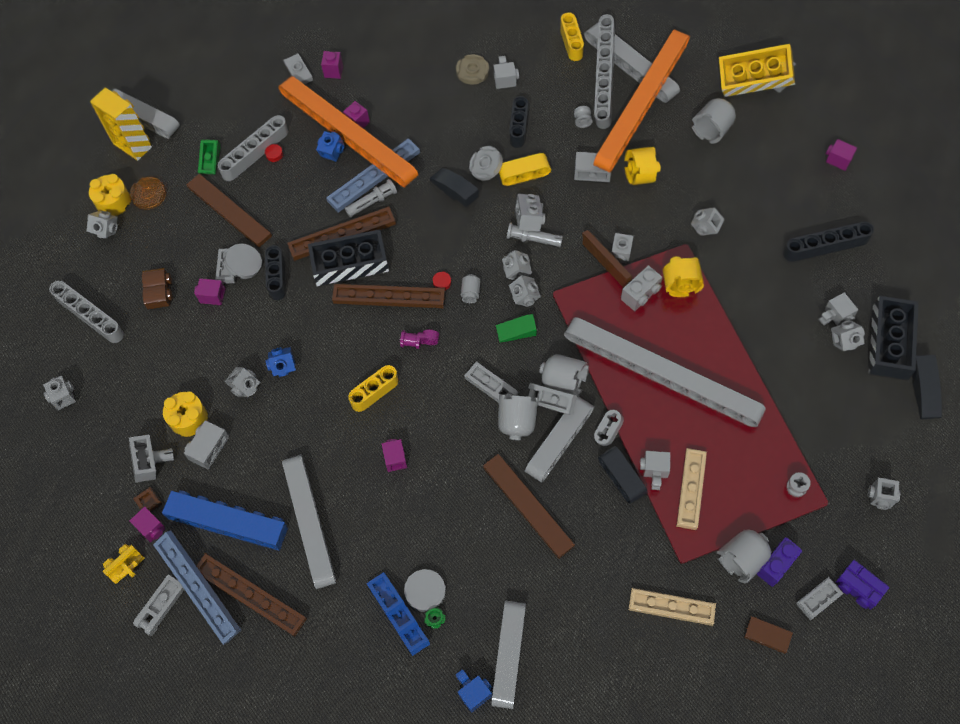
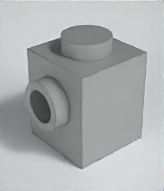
M615 233L611 254L620 264H629L633 236Z

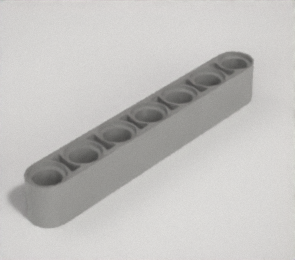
M608 14L601 16L598 23L594 115L596 125L600 129L608 128L612 122L615 24L614 18Z
M598 23L584 33L587 42L596 49L598 44ZM615 35L614 63L638 83H641L652 63ZM668 77L657 98L667 103L680 92L678 84Z
M298 455L282 460L314 586L317 590L335 584L334 570L303 457Z

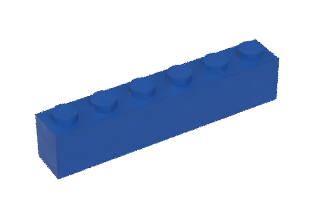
M181 490L179 492L171 491L162 512L169 520L278 551L281 549L288 530L284 520L274 516L272 519L267 518L263 513L257 511L249 513L246 512V509L239 506L231 508L221 501L213 503L203 496L195 498Z

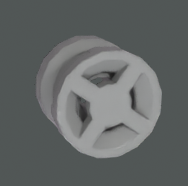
M580 106L574 110L575 125L577 127L585 128L592 124L591 109L588 106Z
M799 472L793 474L787 483V491L790 495L794 497L803 496L810 487L811 481L809 477Z

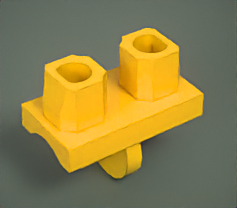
M124 544L119 549L120 556L115 560L110 558L103 563L105 568L103 573L115 584L127 574L133 578L136 574L132 570L144 559L132 545Z

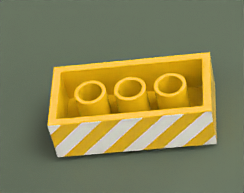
M790 44L719 57L721 88L725 97L795 85L793 55Z
M105 87L90 101L113 145L137 161L152 148L149 142L150 138L145 134V128L139 122V116L134 112V106L129 100L122 99L117 92L110 91Z

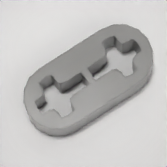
M617 410L608 411L595 431V441L601 446L610 445L623 425V416ZM615 416H616V418L618 419V421H617V422H612V421L610 420V417H615ZM606 433L608 436L607 440H602L600 435Z

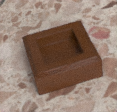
M151 487L133 498L140 510L146 507L151 512L162 505Z

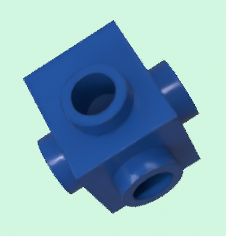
M324 131L322 137L318 140L316 150L321 157L337 162L340 153L344 150L345 143L338 133Z
M281 347L275 348L268 353V359L265 360L268 371L272 370L273 376L278 375L281 377L288 375L289 372L296 371L291 347L285 349Z

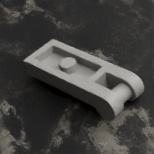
M478 362L464 375L467 381L498 403L499 394L501 395L502 391L507 393L505 399H507V395H519L516 389Z
M529 383L528 388L530 391L526 397H531V401L532 398H536L537 391H539L537 397L538 406L573 415L577 395Z
M168 574L135 618L133 625L137 628H143L146 634L152 636L163 618L185 590L180 582ZM149 614L153 616L150 622L147 621Z

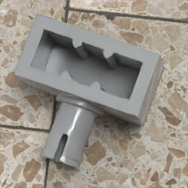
M150 435L129 438L135 483L155 480L156 463L174 461L172 448L160 451L152 450Z

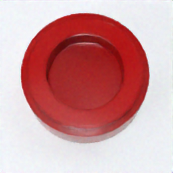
M271 144L265 149V155L269 161L277 162L283 157V151L279 145Z
M446 272L436 273L433 277V286L435 288H445V290L449 289L451 286L450 275Z

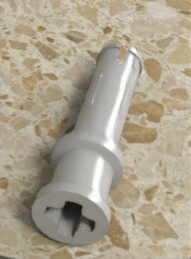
M390 179L386 180L387 183L380 187H374L373 192L345 207L348 216L351 218L375 202H382L384 198L392 193L396 194L397 190Z
M511 222L507 232L508 239L512 237L521 239L522 242L529 240L561 247L563 236L541 231L518 230V226L513 225Z

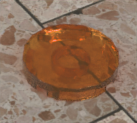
M154 177L141 178L130 189V198L134 205L145 210L159 206L166 196V189L163 183Z

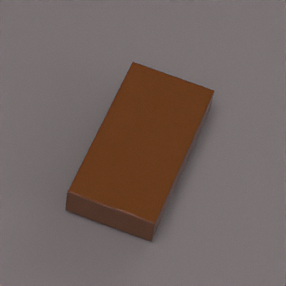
M751 616L744 638L786 654L793 632Z

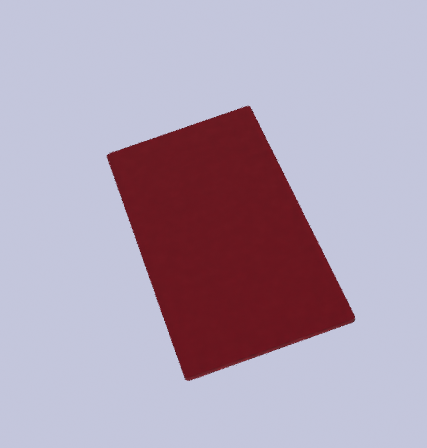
M687 244L623 266L632 275V280L648 265L662 276L661 289L656 294H653L636 311L632 310L621 300L623 287L609 272L553 292V298L567 327H569L575 317L585 320L749 397L766 408L757 427L748 426L576 344L583 361L587 362L589 366L588 371L607 411L617 410L623 416L624 422L618 434L639 478L647 489L649 500L678 561L682 564L719 550L743 530L749 529L761 533L828 505L826 496L703 271L704 287L698 293L692 291L686 297H673L669 295V292H666L662 270L666 264L670 263V259L673 257H681V259L694 258ZM616 416L611 417L612 422L618 421ZM687 448L707 452L697 530L676 527ZM646 451L670 452V473L668 478H661L660 490H652V477H643L644 470H640V459L644 458ZM798 472L804 473L811 481L809 489L801 497L790 495L787 491V483L791 476Z

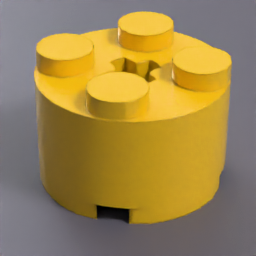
M643 147L626 151L624 161H628V167H625V174L630 184L639 185L656 182L657 172H660L661 167L659 161H656L654 147Z
M116 174L101 176L90 182L89 197L98 211H107L111 213L110 215L117 216L126 210L125 208L128 204L130 205L131 196L123 181Z
M673 257L670 259V263L666 264L662 270L666 292H669L670 296L686 297L689 296V292L694 291L698 293L704 287L698 258L681 259V257Z
M180 392L164 401L163 417L172 431L181 436L190 437L195 435L197 428L208 419L205 407L192 392Z

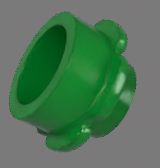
M432 608L425 614L426 625L431 626L433 629L439 628L445 622V615L440 608Z

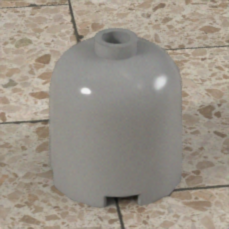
M712 99L693 117L694 125L692 129L700 139L710 140L709 143L711 144L717 143L733 125L736 118L735 109L725 99Z
M555 354L548 358L546 363H542L540 373L542 374V383L545 387L577 396L581 394L582 389H579L582 381L586 382L589 370L587 362Z
M499 394V430L503 434L510 435L509 439L521 440V436L530 435L535 428L538 398H532L531 401V397L507 395V399H505L506 395Z
M749 529L743 530L717 551V554L721 555L719 561L730 575L735 573L740 577L738 581L746 584L770 559L771 548L768 544L769 540L763 533H757Z

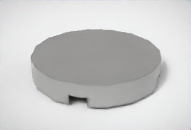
M492 146L480 148V151L475 152L470 160L469 169L472 175L481 181L490 180L495 177L502 167V155Z
M235 244L227 251L224 263L232 275L248 279L257 275L262 265V259L258 251L252 246Z
M422 569L408 577L405 583L404 594L412 608L425 612L442 604L446 594V587L438 573Z

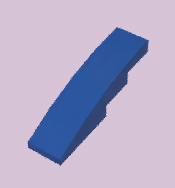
M384 572L366 583L412 656L430 645L429 640Z

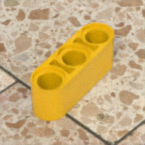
M564 13L561 16L560 31L569 59L579 61L583 57L584 50L581 32L575 15Z
M538 153L502 163L499 175L502 184L510 186L547 176L551 172V168L546 154Z
M390 365L384 366L351 390L349 401L353 410L358 412L364 411L395 388L399 382L396 369ZM388 375L393 376L391 379H385ZM374 386L378 387V388H377L376 390H374V391H371V390H370L371 387H374ZM357 398H363L360 402H354Z

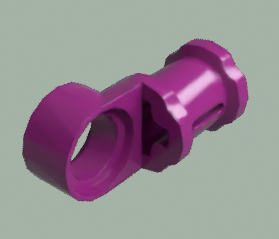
M402 330L400 347L412 346L420 349L421 344L436 345L438 344L439 333L434 330H424L415 334L406 333L405 330Z

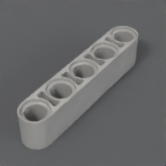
M117 89L112 90L117 92L122 99H127L133 104V110L139 116L138 120L145 128L169 139L180 126L179 122L172 116Z
M280 115L272 117L218 162L222 178L226 181L234 180L261 158L269 145L277 144L288 134L285 118Z
M55 281L51 284L49 290L58 303L108 341L117 343L123 339L124 332L115 320L63 281Z
M577 396L573 415L563 414L528 463L525 472L542 483L590 417L594 406Z
M505 601L492 695V706L514 708L526 603Z

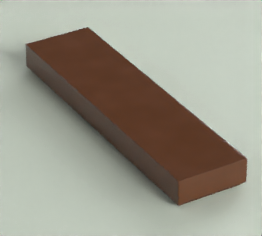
M590 231L582 232V241L586 249L623 288L632 281V275Z

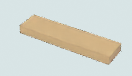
M686 449L676 527L698 529L706 451Z
M632 588L628 610L713 626L716 603Z

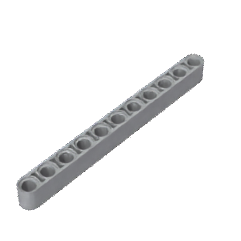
M573 318L564 333V336L571 342L748 426L757 427L766 410L764 405L580 318Z

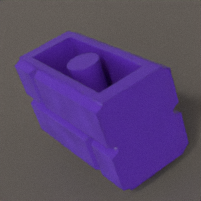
M785 537L773 550L770 559L761 567L757 575L773 587L801 554V548Z
M853 560L836 580V583L839 585L838 588L843 593L851 594L856 598V602L861 607L869 608L870 610L877 605L890 588L856 560Z

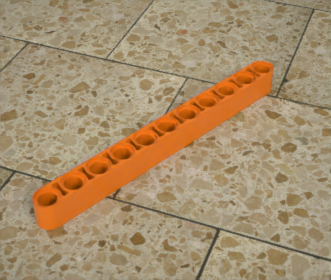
M675 29L672 31L597 153L593 166L607 172L613 170L684 52L690 35Z
M294 76L289 77L278 86L285 98L330 132L338 133L344 143L402 187H406L418 177L417 170L410 163Z

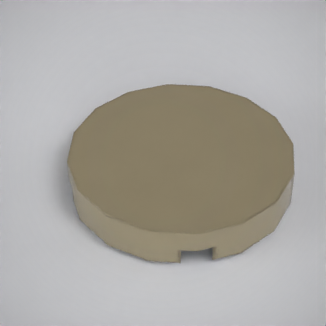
M466 55L457 62V77L466 84H479L489 75V63L480 55Z

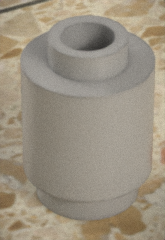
M469 274L462 278L461 297L465 303H475L479 298L481 281L476 275Z

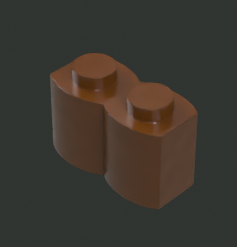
M165 268L142 271L143 302L146 308L154 309L170 306V300H173L172 291L169 289V284H172L170 273H167Z

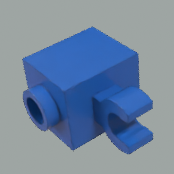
M463 669L456 674L457 679L463 685V688L458 691V695L471 713L492 697L490 690L493 688L486 678L481 680L477 676L471 681Z

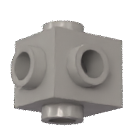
M715 207L701 209L695 213L691 225L701 236L717 234L725 219Z
M97 211L88 214L87 232L96 234L99 238H108V236L116 234L118 229L117 217L110 215L111 213L107 211Z
M514 250L502 259L506 278L515 281L521 275L529 276L532 274L528 254Z
M521 275L509 285L515 304L528 307L541 297L534 278Z
M845 321L842 325L831 328L833 344L842 351L854 350L857 346L864 344V329L853 321Z
M235 367L224 381L232 388L231 392L237 397L252 396L257 391V386L260 383L255 378V373L242 367Z
M62 376L53 378L43 384L46 390L44 392L48 403L51 402L57 410L76 402L72 393L75 391L70 381L66 382Z
M877 478L868 488L870 505L884 510L892 508L900 500L899 481Z

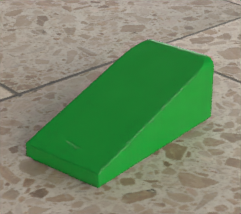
M218 140L200 141L198 174H216L221 146Z
M533 314L496 325L499 343L533 337L537 333Z

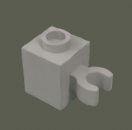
M499 56V64L494 65L496 89L516 87V79H519V71L515 69L514 62L506 63L505 56Z
M844 292L829 300L824 309L826 312L822 313V317L819 320L823 325L833 320L839 326L845 321H854L858 309Z
M646 451L644 458L640 459V470H644L643 477H652V490H660L661 478H668L670 452Z

